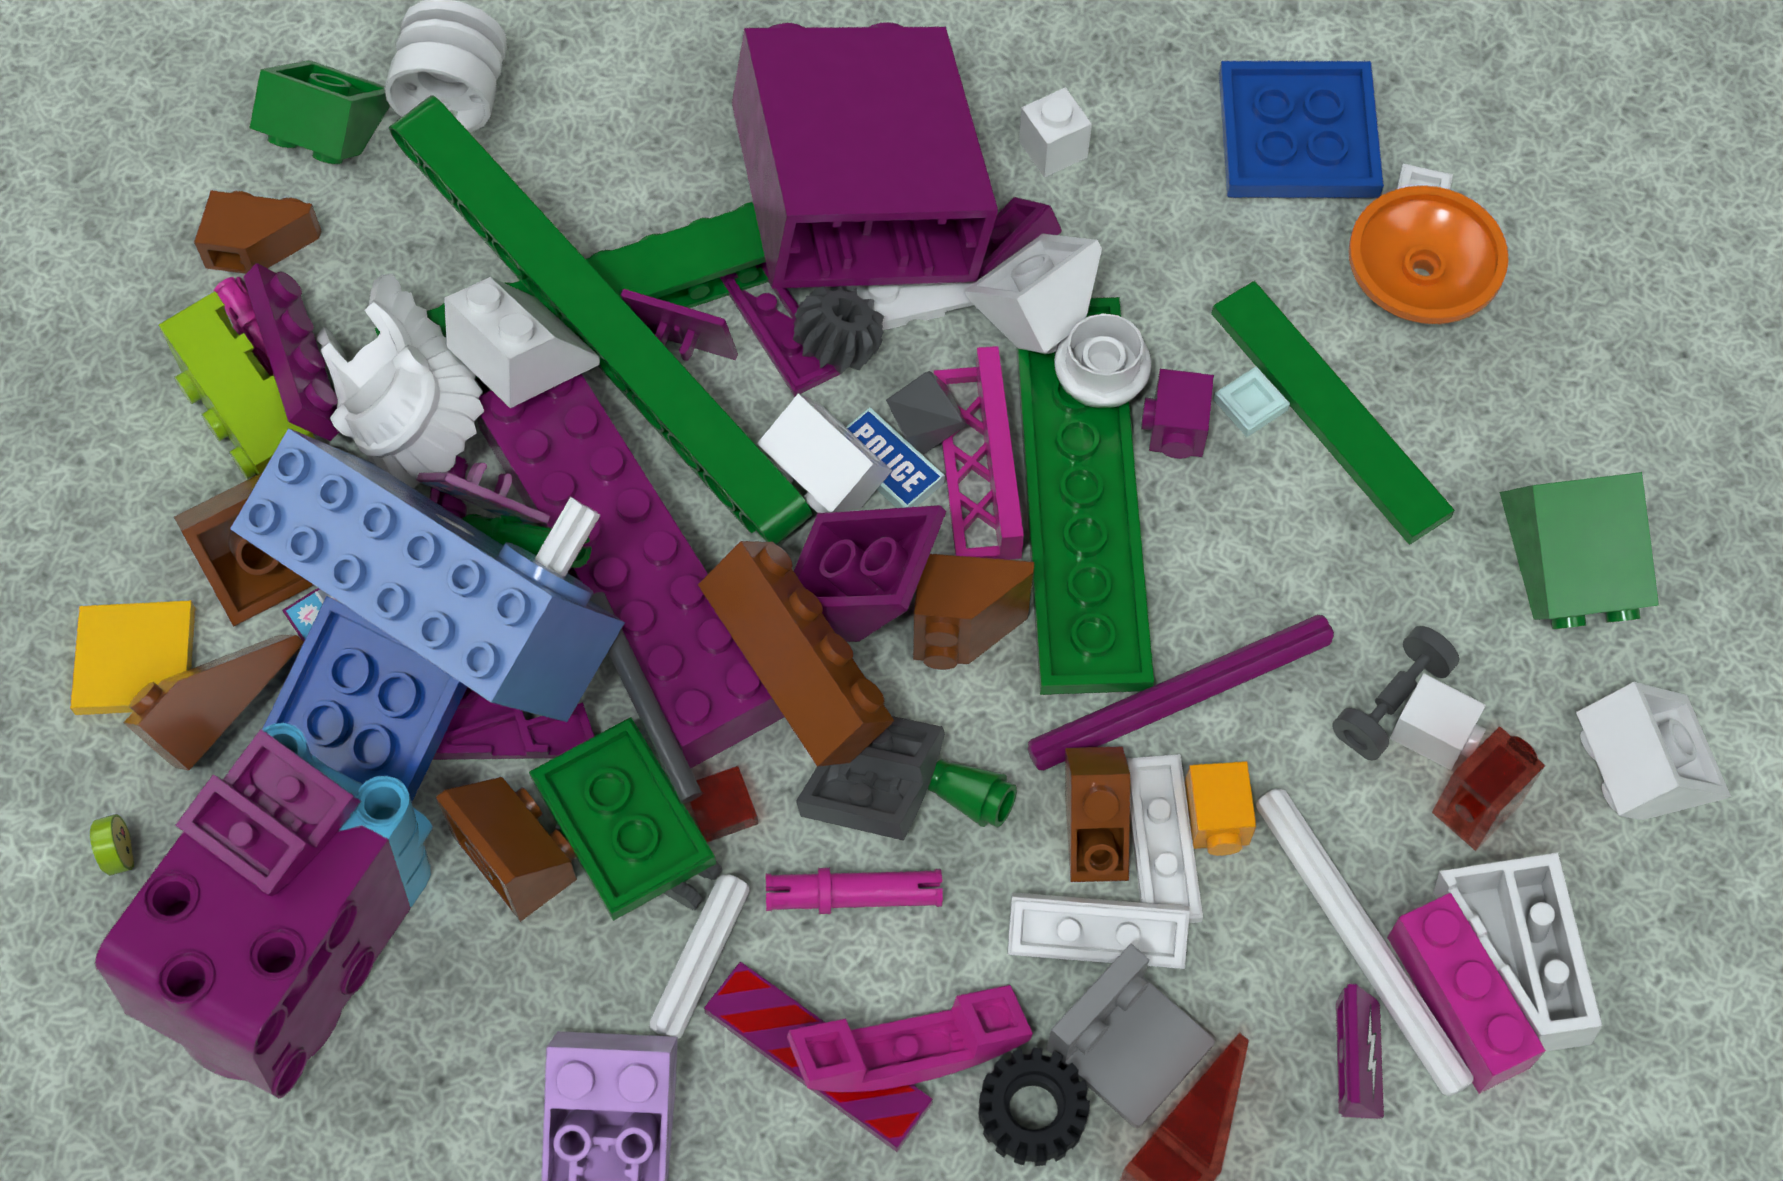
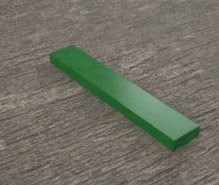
M1255 280L1213 305L1212 316L1254 365L1290 403V407L1409 545L1452 518L1455 511L1453 507Z

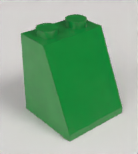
M1642 472L1537 484L1499 492L1534 620L1551 619L1552 629L1586 626L1585 615L1605 612L1606 623L1641 619L1639 608L1659 606Z

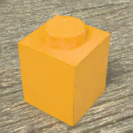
M1247 761L1189 765L1185 779V791L1193 848H1207L1208 853L1215 856L1238 853L1242 850V846L1250 845L1256 829Z

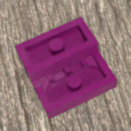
M260 729L223 779L214 774L211 776L175 826L266 894L273 897L316 857L351 816L361 800L270 734Z

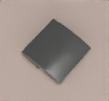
M892 716L895 721L850 763L816 767L796 800L800 816L904 841L920 809L933 776L945 736L943 727Z

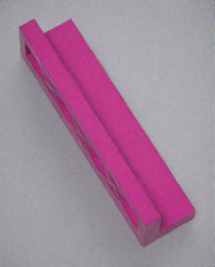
M998 346L977 348L976 367L934 370V374L945 384L977 382L978 398L966 410L960 406L958 408L966 423L984 436V444L972 457L953 445V437L957 432L942 442L955 556L1003 560L1022 559L1024 533ZM979 409L982 422L973 416ZM985 455L988 469L979 463ZM955 458L964 464L958 472ZM971 470L990 482L991 490L978 504L959 492L958 484ZM991 502L993 504L994 516L985 511ZM961 505L970 511L964 520ZM977 518H980L996 530L998 546L966 548L964 532Z

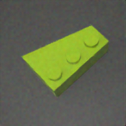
M214 291L158 324L181 370V373L174 377L176 383L191 404L198 400L202 401L208 409L201 414L205 423L219 442L226 437L230 439L236 448L229 453L244 477L249 479L265 470L288 428L315 439L313 433L288 422L274 375L269 376L251 352L254 350V347L244 333L239 336L232 327L224 309L225 305Z

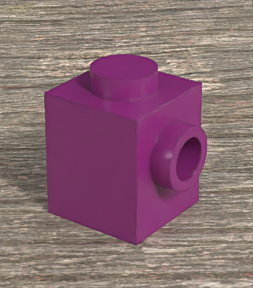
M1160 369L1155 398L1145 397L1141 429L1151 430L1149 451L1161 452L1168 457L1177 459L1190 456L1203 457L1209 431L1214 375Z

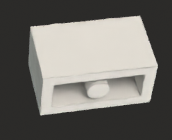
M797 394L757 443L771 456L769 460L790 483L795 479L808 491L803 498L818 513L859 511L892 472L883 461L819 402Z

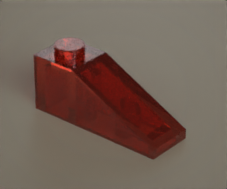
M1240 1032L1128 1163L1119 1181H1217L1222 1171L1249 1043L1245 1036Z

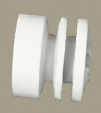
M423 0L409 7L402 20L401 34L396 43L397 53L391 62L385 84L388 103L402 117L430 95H433L448 110L458 111L456 118L469 133L484 127L491 116L497 91L496 80L501 74L502 61L507 50L505 32L499 23L483 10L461 1Z

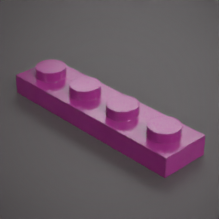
M256 263L243 278L288 422L331 441L339 433L330 419L337 409L338 399L331 388L325 370L326 363L319 351L313 333L314 326L307 315L301 297L302 290L299 284L284 272L275 273Z

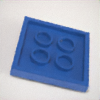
M1221 61L1219 85L1227 198H1378L1381 196L1384 185L1371 61Z
M326 596L263 728L277 723L293 725L302 731L311 754L324 762L326 766L361 784L378 776L396 778L405 785L412 802L467 686L338 600Z

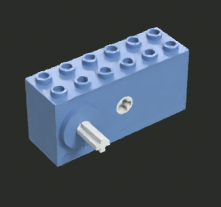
M289 428L230 528L491 703L564 722L569 720L625 623L590 601L594 592L567 573L601 516L592 508L570 497L538 554L535 555L509 542H506L503 546L374 463Z

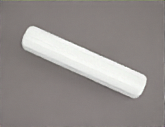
M727 874L717 878L650 1020V1028L657 1034L678 1037V1039L682 1037L749 894V885L738 877Z

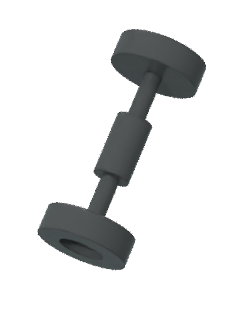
M1416 626L1403 641V648L1407 656L1415 662L1407 672L1399 671L1375 699L1377 707L1369 716L1360 710L1345 708L1334 720L1332 727L1336 736L1365 759L1377 760L1389 746V738L1378 722L1386 713L1392 715L1416 688L1417 682L1415 679L1426 669L1435 677L1446 678L1458 665L1460 660L1458 652L1439 632L1426 626Z

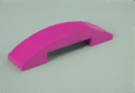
M1011 985L958 995L955 998L952 1009L855 1030H850L847 1020L841 1019L789 1030L787 1038L808 1089L829 1092H862L916 1084L968 1069L1023 1045L1031 1040L1033 1033Z

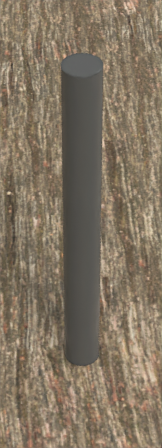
M604 592L592 595L590 601L616 616ZM621 629L608 654L681 803L691 802L700 797L702 791Z

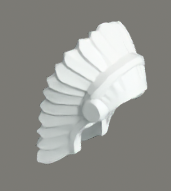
M383 274L374 280L369 306L364 310L380 331L379 336L364 346L355 355L353 360L347 362L339 342L327 328L323 327L317 334V341L323 345L321 352L329 368L338 399L337 409L330 417L334 427L341 434L354 439L359 450L367 455L370 462L408 486L415 488L420 483L417 481L419 473L448 472L456 464V455L465 450V441L477 434L474 422L484 412L479 400L483 391L475 382L476 375L447 348L446 337L443 336L440 325L427 318L426 309L415 305L412 293L401 290V285L393 274Z

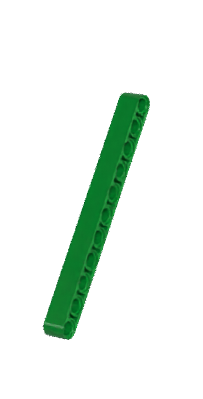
M430 95L389 126L392 137L405 155L534 297L600 356V365L598 367L750 533L756 531L766 542H774L777 545L812 516L809 505L796 488L438 98Z

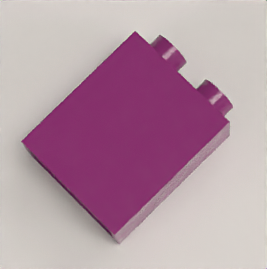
M883 22L869 27H804L795 23H780L769 28H744L732 97V108L772 289L976 282L997 217L998 207L946 27H904L897 23Z

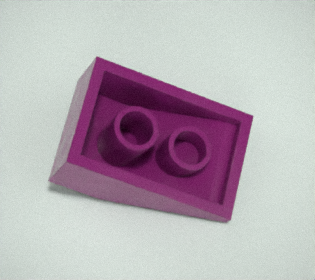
M940 505L817 514L795 566L794 573L803 586L818 598L823 607L822 614L836 634L840 635L847 642H860L908 610L947 512Z

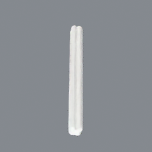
M1277 788L1267 792L1256 802V808L1442 1094L1451 1096L1461 1092L1473 1082V1075L1287 792Z

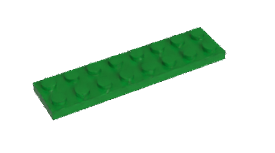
M1120 297L1091 298L1087 317L1098 314H1111L1121 317ZM1016 347L1031 562H1034L1032 586L1040 695L1141 692L1153 687L1154 674L1129 402L1111 408H1096L1084 405L1075 400L1061 386L1054 365L1056 351L1043 354Z

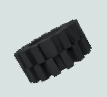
M1032 1047L1031 1054L1023 1055L1022 1049L1012 1051L1011 1058L1007 1061L1003 1057L994 1064L992 1073L988 1072L983 1081L978 1111L979 1123H982L984 1128L983 1135L988 1143L991 1141L994 1143L996 1152L1002 1157H1005L1007 1154L1015 1158L1014 1163L1024 1165L1025 1161L1035 1162V1166L1046 1165L1048 1160L1055 1159V1161H1058L1065 1157L1066 1152L1070 1148H1075L1084 1132L1090 1110V1100H1087L1088 1087L1085 1080L1080 1081L1077 1077L1079 1072L1077 1067L1073 1063L1067 1067L1062 1063L1063 1055L1053 1051L1051 1057L1042 1055L1043 1048ZM1038 1086L1047 1090L1054 1097L1057 1104V1115L1048 1126L1041 1129H1028L1021 1126L1013 1118L1010 1111V1101L1013 1095L1021 1088Z

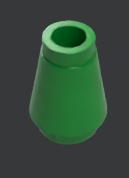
M943 759L937 762L928 787L929 791L937 794L938 797L981 827H985L988 824L1000 827L1009 816L1017 795V786L1008 782L1007 776L1003 773L954 762L950 763Z

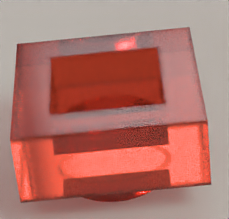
M738 766L696 780L702 795L689 802L698 829L706 842L758 825L755 808Z

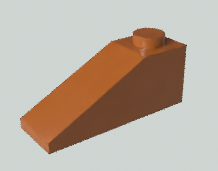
M277 635L166 678L158 685L155 682H151L133 698L129 704V708L133 710V713L123 723L170 765L177 769L189 771L304 642L297 635Z

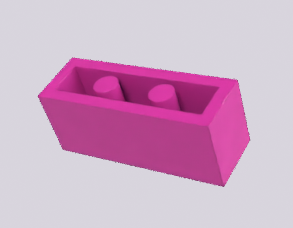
M1451 892L1398 918L1387 938L1426 1005L1472 1073V1083L1478 1094L1529 1070L1546 1050Z

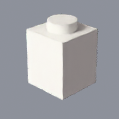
M1065 87L1021 107L1019 142L1045 178L1088 158L1092 123Z
M1423 673L1401 713L1390 739L1452 770L1459 755L1461 754L1471 759L1486 729L1476 723L1486 705Z

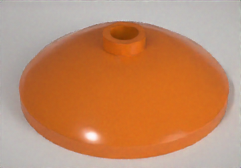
M1409 186L1390 191L1378 197L1363 210L1352 230L1349 242V262L1353 275L1364 293L1387 312L1418 323L1443 324L1468 318L1485 308L1494 299L1507 273L1508 248L1505 237L1497 222L1482 206L1472 199L1441 187ZM1414 269H1424L1430 276L1420 275Z

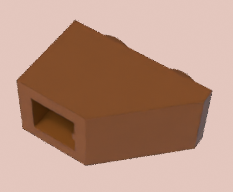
M211 190L194 243L206 269L246 274L256 263L269 268L318 240L322 230L311 203H304L299 199L290 197L283 199L258 197L244 191L227 193Z
M1123 746L1065 748V802L1070 881H1129L1130 771Z

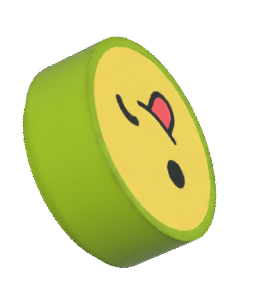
M118 814L94 820L90 827V842L95 860L100 869L109 876L132 870L134 860L131 839L124 820Z

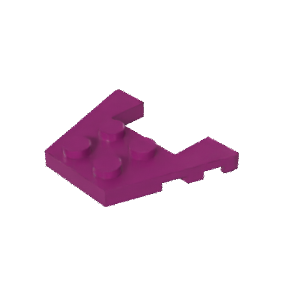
M467 687L433 760L555 758L593 738L594 734L583 702L577 704L567 722L545 716L525 720L522 710L491 703Z

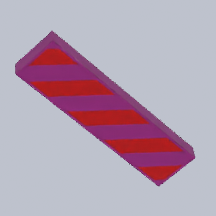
M739 962L704 1007L705 1014L806 1086L787 1035L789 1030L826 1022L745 964ZM912 1084L862 1092H829L810 1089L896 1152L899 1151L933 1104L931 1097Z

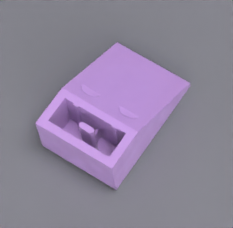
M561 1031L555 1034L546 1047L542 1181H668L676 1089L678 1037Z

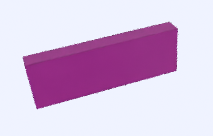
M766 262L756 265V268H762L771 285ZM736 272L720 277L729 291L732 301L794 397L840 375L833 365L826 364L820 369V362L817 358L802 356L803 345L793 340L794 322L796 320L795 313L799 306L787 288H773L791 317L777 310V299L773 294L763 293L756 297L746 290L741 291L734 280L738 278Z

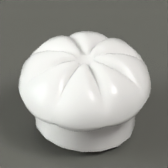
M1098 314L1080 321L1070 332L1069 336L1059 343L1055 353V371L1061 386L1075 400L1090 407L1111 408L1129 402L1144 388L1151 373V357L1140 331L1131 321L1118 315Z

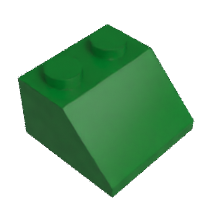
M311 60L260 69L249 128L267 134V141L274 145L285 148L301 146L312 150V157L319 161L341 164L343 159L361 155L391 105L386 99L385 86Z

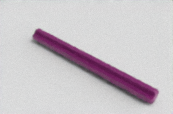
M1315 615L1037 736L1028 742L1029 756L1036 768L1044 771L1065 761V748L1099 747L1327 647L1332 643L1334 637L1333 629L1324 615Z

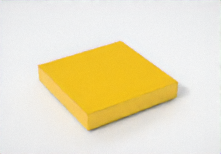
M192 601L79 606L70 706L75 715L133 712L129 708V704L146 685L151 682H155L158 685L166 678L190 670L192 667L195 606Z

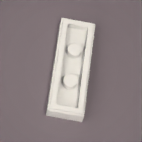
M1181 755L1126 758L1130 771V826L1140 903L1188 906L1190 910L1189 923L1202 922L1203 912Z
M1012 892L1008 955L1113 963L1132 944L1149 958L1148 966L1185 969L1190 910L1188 906Z

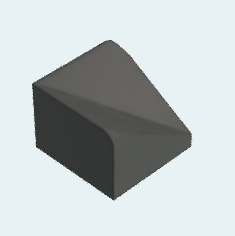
M930 371L923 373L886 399L903 436L922 454L927 453L967 425L948 386Z

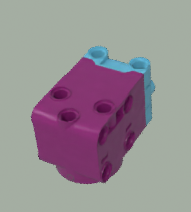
M287 723L272 724L262 730L361 800L347 821L316 857L273 897L266 894L185 832H182L106 935L99 947L95 960L96 969L103 976L124 1009L125 1014L183 1045L188 1054L207 1070L226 1078L248 1081L279 1099L291 1091L300 1078L307 1061L328 1040L336 1027L341 1011L351 996L363 985L370 974L374 962L426 887L431 871L424 841L433 829L431 822L413 807L405 785L398 779L389 776H378L367 780L364 784L353 780L326 766L324 762L313 756L302 731Z

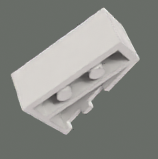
M1558 853L1439 871L1433 894L1438 899L1451 892L1545 1048V1052L1592 1045L1602 1027V1022Z

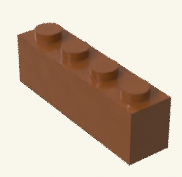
M740 541L698 586L817 767L850 763L895 721L884 705V696L880 689L873 682L866 679L853 660V651L847 641L834 632L822 614L823 607L818 598L811 591L807 590L792 570L793 564L789 555L774 542Z

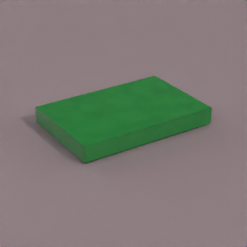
M631 717L529 771L531 780L565 839L569 842L576 858L613 921L716 864L715 855L686 807L681 803L674 787Z

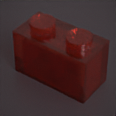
M1499 726L1453 772L1432 813L1476 851L1520 807L1546 765L1538 759L1535 750L1528 742L1518 736H1511Z

